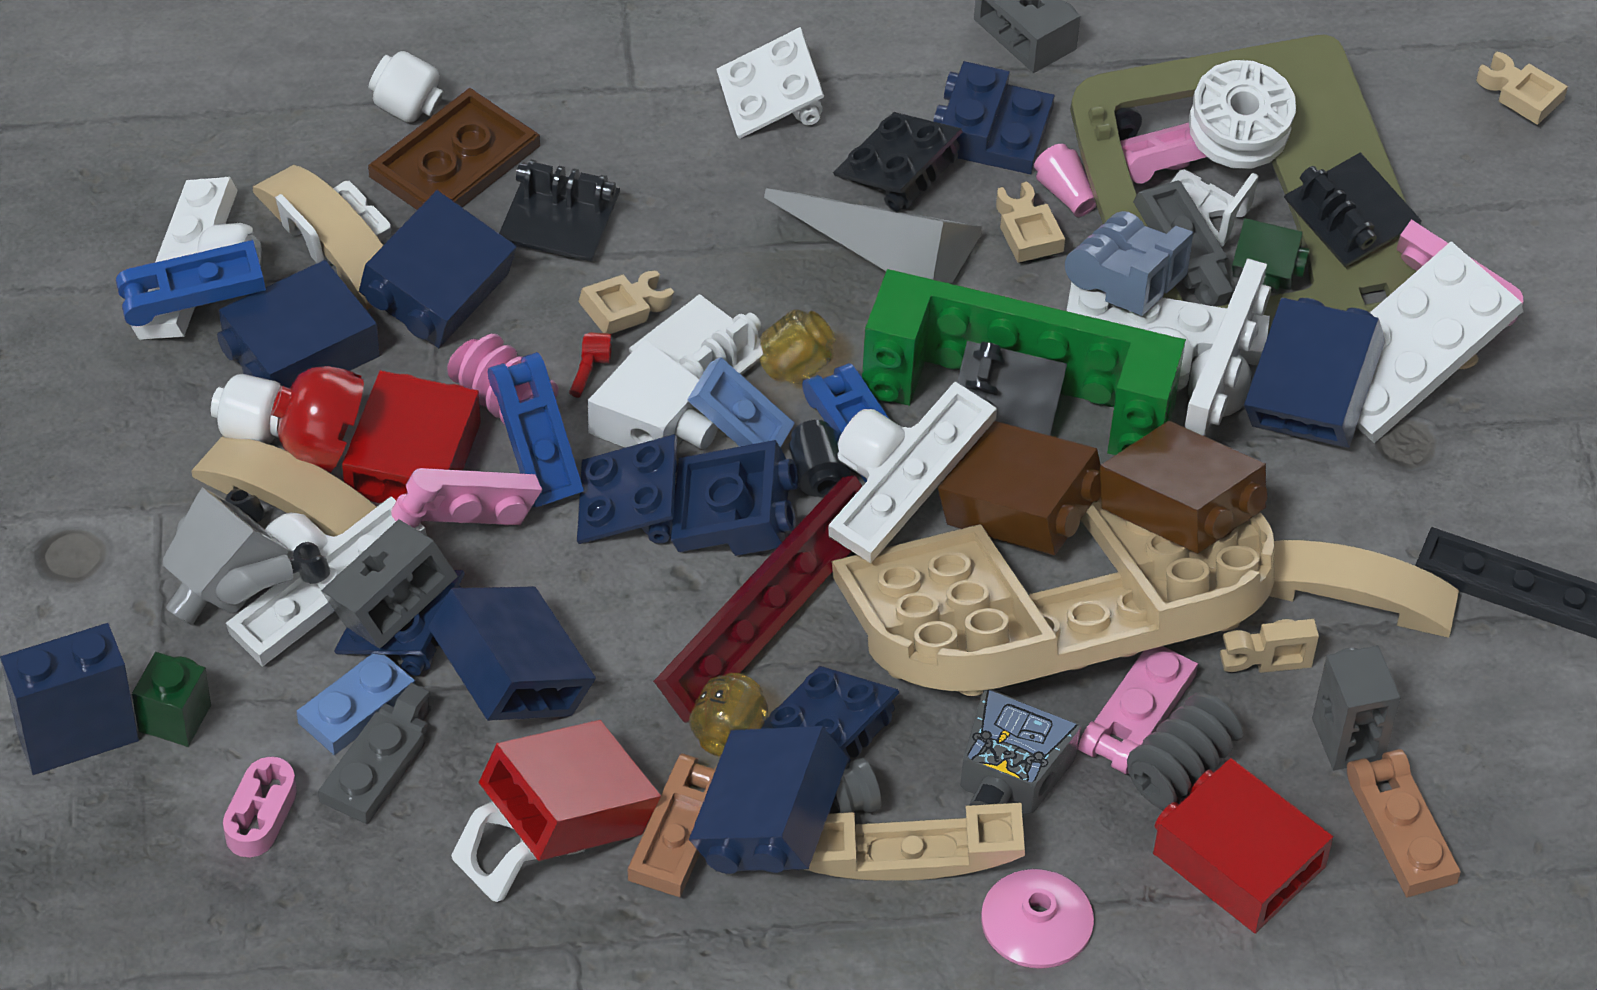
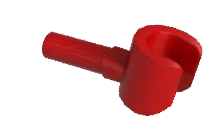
M589 332L584 335L580 367L569 390L571 396L581 397L590 373L593 370L594 362L610 364L612 353L611 334Z

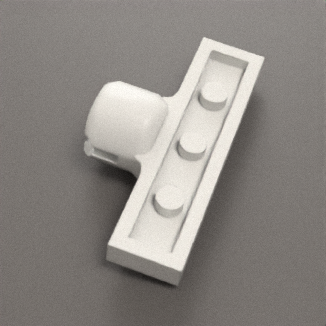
M231 177L186 180L155 262L253 240L261 267V243L254 235H248L253 233V228L243 223L226 224L238 191ZM158 287L149 289L147 292L158 290L160 288ZM195 307L157 315L146 325L131 327L139 340L184 337Z
M1247 259L1211 349L1201 353L1192 363L1188 385L1190 402L1188 404L1185 428L1203 436H1206L1210 423L1219 425L1222 417L1230 416L1244 406L1252 372L1247 361L1240 355V350L1249 351L1257 327V323L1253 322L1252 318L1254 314L1263 316L1269 300L1271 287L1263 285L1267 267L1265 263Z
M1072 282L1066 309L1068 312L1186 339L1177 392L1184 388L1189 381L1192 358L1211 349L1227 308L1162 297L1143 316H1140L1106 302V292L1096 288L1092 290L1081 289ZM1254 314L1252 321L1257 323L1253 342L1248 352L1240 350V355L1248 364L1258 365L1268 335L1270 316Z
M954 382L920 422L911 428L901 427L875 409H863L858 412L845 427L837 443L839 449L838 459L865 477L867 482L828 525L829 536L867 562L872 563L996 420L997 408L957 382Z
M393 497L388 498L343 534L335 537L324 534L304 514L291 512L276 518L265 530L289 550L286 556L288 558L294 557L293 552L295 548L303 542L314 543L319 547L321 555L326 557L330 567V575L322 582L310 584L304 582L299 572L293 574L291 581L274 585L226 622L229 634L263 667L332 614L334 609L321 590L396 522L391 514L396 500ZM421 523L415 527L416 530L427 536L425 527Z

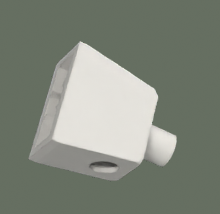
M645 339L588 399V433L625 448L675 434L677 436V445L682 440H685L701 450H705L714 440L718 427L687 400L699 379Z

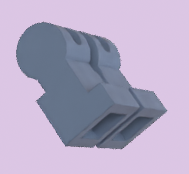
M1117 212L1067 255L1065 271L1068 278L1077 287L1085 290L1096 288L1106 292V302L1143 316L1163 297L1164 293H1168L1187 275L1194 232L1174 226L1166 234L1144 226L1143 222L1130 212Z

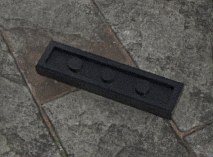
M1434 527L1430 528L1415 566L1443 579L1457 588L1459 592L1597 639V583Z

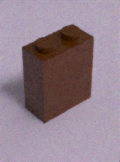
M994 421L938 487L946 523L960 529L981 524L989 537L1056 555L1067 538L1072 537L1076 533L1080 520L1092 503L1097 502L1101 498V464L1098 449Z
M1167 421L1100 465L1101 509L1197 554L1266 508L1268 495L1266 489V463L1171 421Z

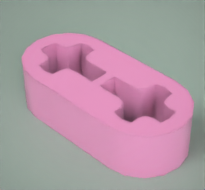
M265 757L252 763L246 770L223 819L226 844L234 854L249 858L260 856L273 845L297 792L294 771L287 761L278 757ZM272 779L280 780V785H272L266 798H263L261 785H269ZM256 815L259 829H251L247 835H241L239 828L247 829Z

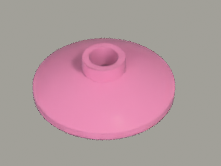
M1030 869L1007 875L989 890L982 906L981 923L989 944L1002 957L1020 966L1043 969L1063 965L1073 960L1085 949L1092 935L1094 916L1089 899L1073 881L1055 872ZM1040 906L1046 908L1047 910L1044 912H1037L1033 910L1031 907Z

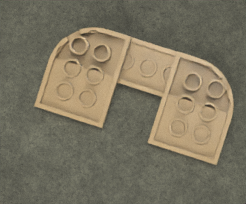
M1100 498L1097 502L1092 503L1081 521L1118 571L1117 573L1028 595L981 524L886 547L872 563L867 562L858 555L832 561L833 579L868 635L870 655L882 668L888 671L889 675L923 687L959 691L964 695L977 696L981 695L984 690L1009 686L1067 670H1078L1094 663L1118 657H1129L1141 651L1218 631H1230L1237 628L1241 621L1251 616L1264 604L1272 591L1274 584V537L1269 523L1262 513L1259 512L1197 554L1101 509Z

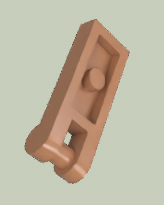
M1397 749L1385 752L1382 755V759L1369 762L1366 758L1348 762L1347 776L1351 788L1406 898L1457 884L1461 871L1411 775L1409 761L1404 751ZM1388 780L1392 790L1380 793L1376 783Z
M683 753L679 755L661 794V798L630 862L628 881L681 897L700 854L689 841V837L716 767L712 769L698 764V758ZM694 785L705 789V791L701 792L690 787Z

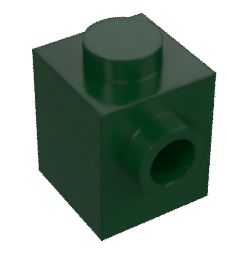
M1244 218L1232 263V276L1240 278L1247 259L1267 264L1263 285L1271 287L1270 293H1277L1279 287L1290 290L1294 276L1303 278L1310 249L1301 247L1303 232Z
M155 652L132 692L138 731L189 747L211 707L206 667L200 666L186 657H171Z

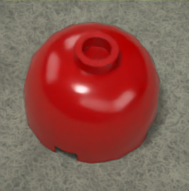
M322 366L310 368L299 374L290 388L281 386L275 397L271 415L280 418L278 436L283 448L296 459L314 464L331 473L346 447L347 442L342 440L349 425L354 426L364 388L362 376L345 369Z

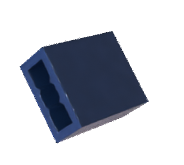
M436 190L365 264L358 292L364 295L373 307L385 310L405 324L414 336L426 339L439 349L509 274L517 246Z
M326 260L265 287V291L250 294L219 309L222 331L217 333V338L225 356L229 360L236 358L242 366L243 374L276 381L281 386L287 388L292 386L299 374L310 368L330 366L351 371L380 357L377 323Z
M1281 297L1244 403L1252 427L1349 448L1385 343L1379 318L1360 308H1348L1344 311L1326 307L1323 303L1311 298H1299L1296 301Z
M535 586L451 588L428 626L487 721L572 716L596 679Z
M109 623L0 656L17 735L32 775L139 741L125 663Z
M823 726L731 730L689 841L706 859L707 864L715 871L733 874L737 871L755 870L779 873L783 870L809 869L849 758Z

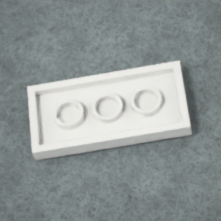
M1449 242L1370 312L1380 320L1385 343L1356 427L1373 443L1378 441L1523 312L1522 302L1453 242Z

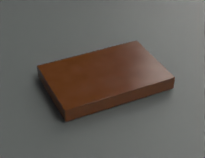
M468 88L368 165L369 177L416 210L436 190L459 206L464 207L539 148L540 134L473 89Z

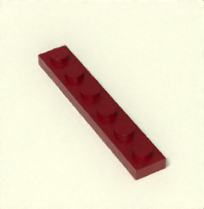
M855 475L841 478L653 681L683 722H693L700 718L713 703L710 698L717 699L715 698L716 692L719 690L724 691L833 572L832 561L845 558L851 552V550L829 536L828 525L862 488V484ZM711 678H712V680H713L714 678H716V679H724V681L715 680V681H713V682H711V683H708V681L711 680ZM707 691L705 698L700 699L701 694ZM705 701L704 703H702V704H700V705H697V706H696V709H695V705H696V704Z

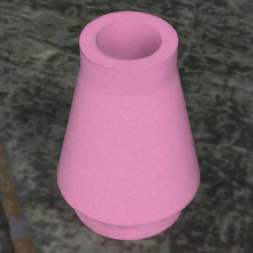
M1061 143L1051 146L1039 155L1034 163V168L1037 171L1036 179L1070 208L1076 217H1081L1091 212L1096 207V203L1077 151L1069 149L1065 144Z

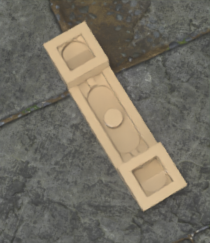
M292 165L253 186V193L280 221L281 218L275 197L282 194L317 232L323 254L336 267L337 275L366 310L372 308L373 306L367 301L365 296L358 291L365 264L378 252L383 244L351 205L321 178L296 165Z
M222 436L192 469L193 478L225 494L234 489H242L286 513L304 514L324 534L333 537L343 534L377 508L359 492L324 469L298 460L288 451L251 439H233Z
M1274 541V584L1269 595L1270 597L1293 602L1295 591L1298 590L1399 613L1397 626L1449 638L1459 590L1443 579L1407 562L1361 548L1317 541Z
M1007 803L966 806V818L872 824H855L854 812L828 814L809 869L804 870L835 877L880 881L936 879L993 868L1025 856L1022 804Z

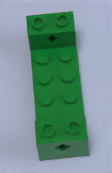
M887 269L865 327L862 379L875 398L910 406L925 361L946 368L960 370L967 341L979 344L981 342L993 343L1001 346V349L1067 363L1060 394L1088 400L1096 404L1114 406L1107 454L1116 455L1171 420L1176 402L1186 339Z

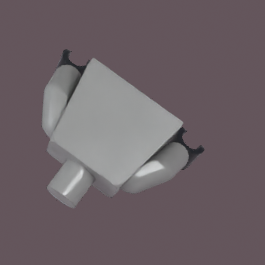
M202 487L187 515L179 521L176 535L163 558V566L182 582L166 608L172 614L193 625L208 602L229 613H234L251 596L264 588L291 581L293 574L299 572L301 579L306 583L314 584L324 581L330 575L327 559L321 555L319 547L311 542L299 544L293 552L294 557L288 558L286 555L289 550L257 524L263 519L265 514L257 496H249L242 489H234L227 494L226 500Z

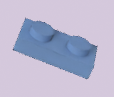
M722 357L709 363L687 399L738 446L776 440L781 447L795 424Z
M372 653L298 709V724L333 755H336L359 736L375 712H379L385 703L394 707L397 698L410 683L415 684V680L385 654Z

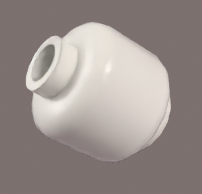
M400 51L393 57L385 55L375 69L368 86L369 89L374 91L373 101L377 107L407 123L416 121L422 113L431 116L444 93L443 90L437 88L439 82L438 70L405 51Z
M238 374L227 382L225 388L218 387L211 402V416L217 418L220 433L225 438L251 439L266 444H271L276 437L279 438L278 426L280 418L272 416L271 411L281 385L276 381Z

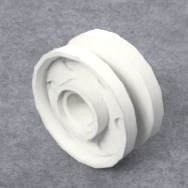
M1232 60L1216 65L1201 77L1195 90L1193 106L1189 115L1190 135L1202 153L1212 161L1227 167L1252 169L1270 163L1283 152L1290 136L1291 124L1296 113L1295 94L1287 80L1273 68L1255 61Z

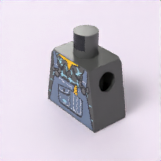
M991 689L984 690L962 765L960 786L965 791L974 794L969 806L1021 803L1023 814L1034 813L1074 762L1077 756L1081 725Z

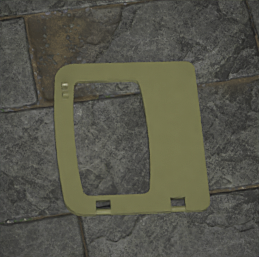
M1314 35L1100 73L1086 78L1079 84L1071 101L1070 112L1079 150L1103 224L1115 213L1126 211L1136 215L1143 222L1144 226L1148 227L1133 203L1137 195L1120 143L1114 113L1120 108H1131L1192 97L1203 75L1214 66L1232 60L1255 61L1273 68L1287 80L1295 94L1296 113L1291 124L1290 136L1283 152L1271 161L1284 194L1303 185L1300 176L1307 168L1315 166L1318 170L1324 169L1328 171L1361 152L1405 201L1343 46L1336 38L1329 35ZM1288 203L1297 230L1303 232L1302 247L1310 249L1307 266L1311 286L1305 290L1269 296L1263 314L1270 316L1268 334L1281 297L1296 301L1299 298H1311L1330 308L1344 311L1348 308H1360L1371 312L1381 302L1365 304L1361 294L1384 290L1388 297L1417 272L1402 260V253L1396 250L1400 236L1344 267ZM1175 286L1168 293L1163 294V298L1183 301ZM1229 304L1216 307L1228 308Z

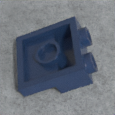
M963 61L959 73L950 71L948 75L944 99L949 100L948 106L940 104L937 106L933 122L962 129L963 133L956 139L960 144V150L957 152L958 159L1031 175L1053 110L1055 95L1008 85L1010 71Z
M776 440L679 458L671 541L677 551L683 552L728 544L733 554L737 556L776 549L785 540V532L793 531L796 525L794 509L788 500V491L796 490L799 483L794 461L786 459Z

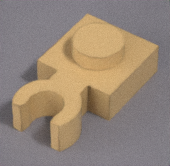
M1496 52L1493 55L1490 68L1483 64L1479 67L1476 79L1479 85L1488 90H1500V103L1537 125L1565 100L1568 86L1531 64H1527L1522 70L1514 67L1513 60L1501 52Z
M1028 182L1021 183L1020 199L1010 198L1003 187L997 190L996 208L1001 214L1000 228L1017 263L1064 252L1065 237L1048 204L1033 206L1035 192Z
M647 271L639 277L638 282L633 284L623 274L584 287L581 290L578 302L603 333L612 334L647 322L650 311L660 312L668 309L671 305L674 291L671 288L664 291H655L654 289L657 288L660 274L658 271Z
M1282 619L1274 623L1262 624L1259 634H1250L1241 630L1224 633L1223 639L1226 649L1220 650L1224 671H1242L1255 664L1258 665L1260 673L1312 668L1319 638L1315 620L1294 621Z

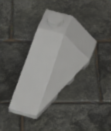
M766 188L764 194L765 199L885 271L890 269L941 282L953 283L980 238L982 226L923 215L897 213L890 209L849 204L846 201L785 190Z

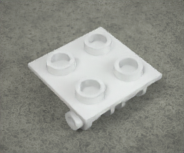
M801 27L716 69L739 139L791 113L805 125H813L820 119L823 108L819 100L824 98V94Z
M699 294L629 348V352L632 353L645 339L700 379L709 363L720 357L742 375L768 355L772 348L758 338L761 322L753 313L746 315L738 314L732 319Z

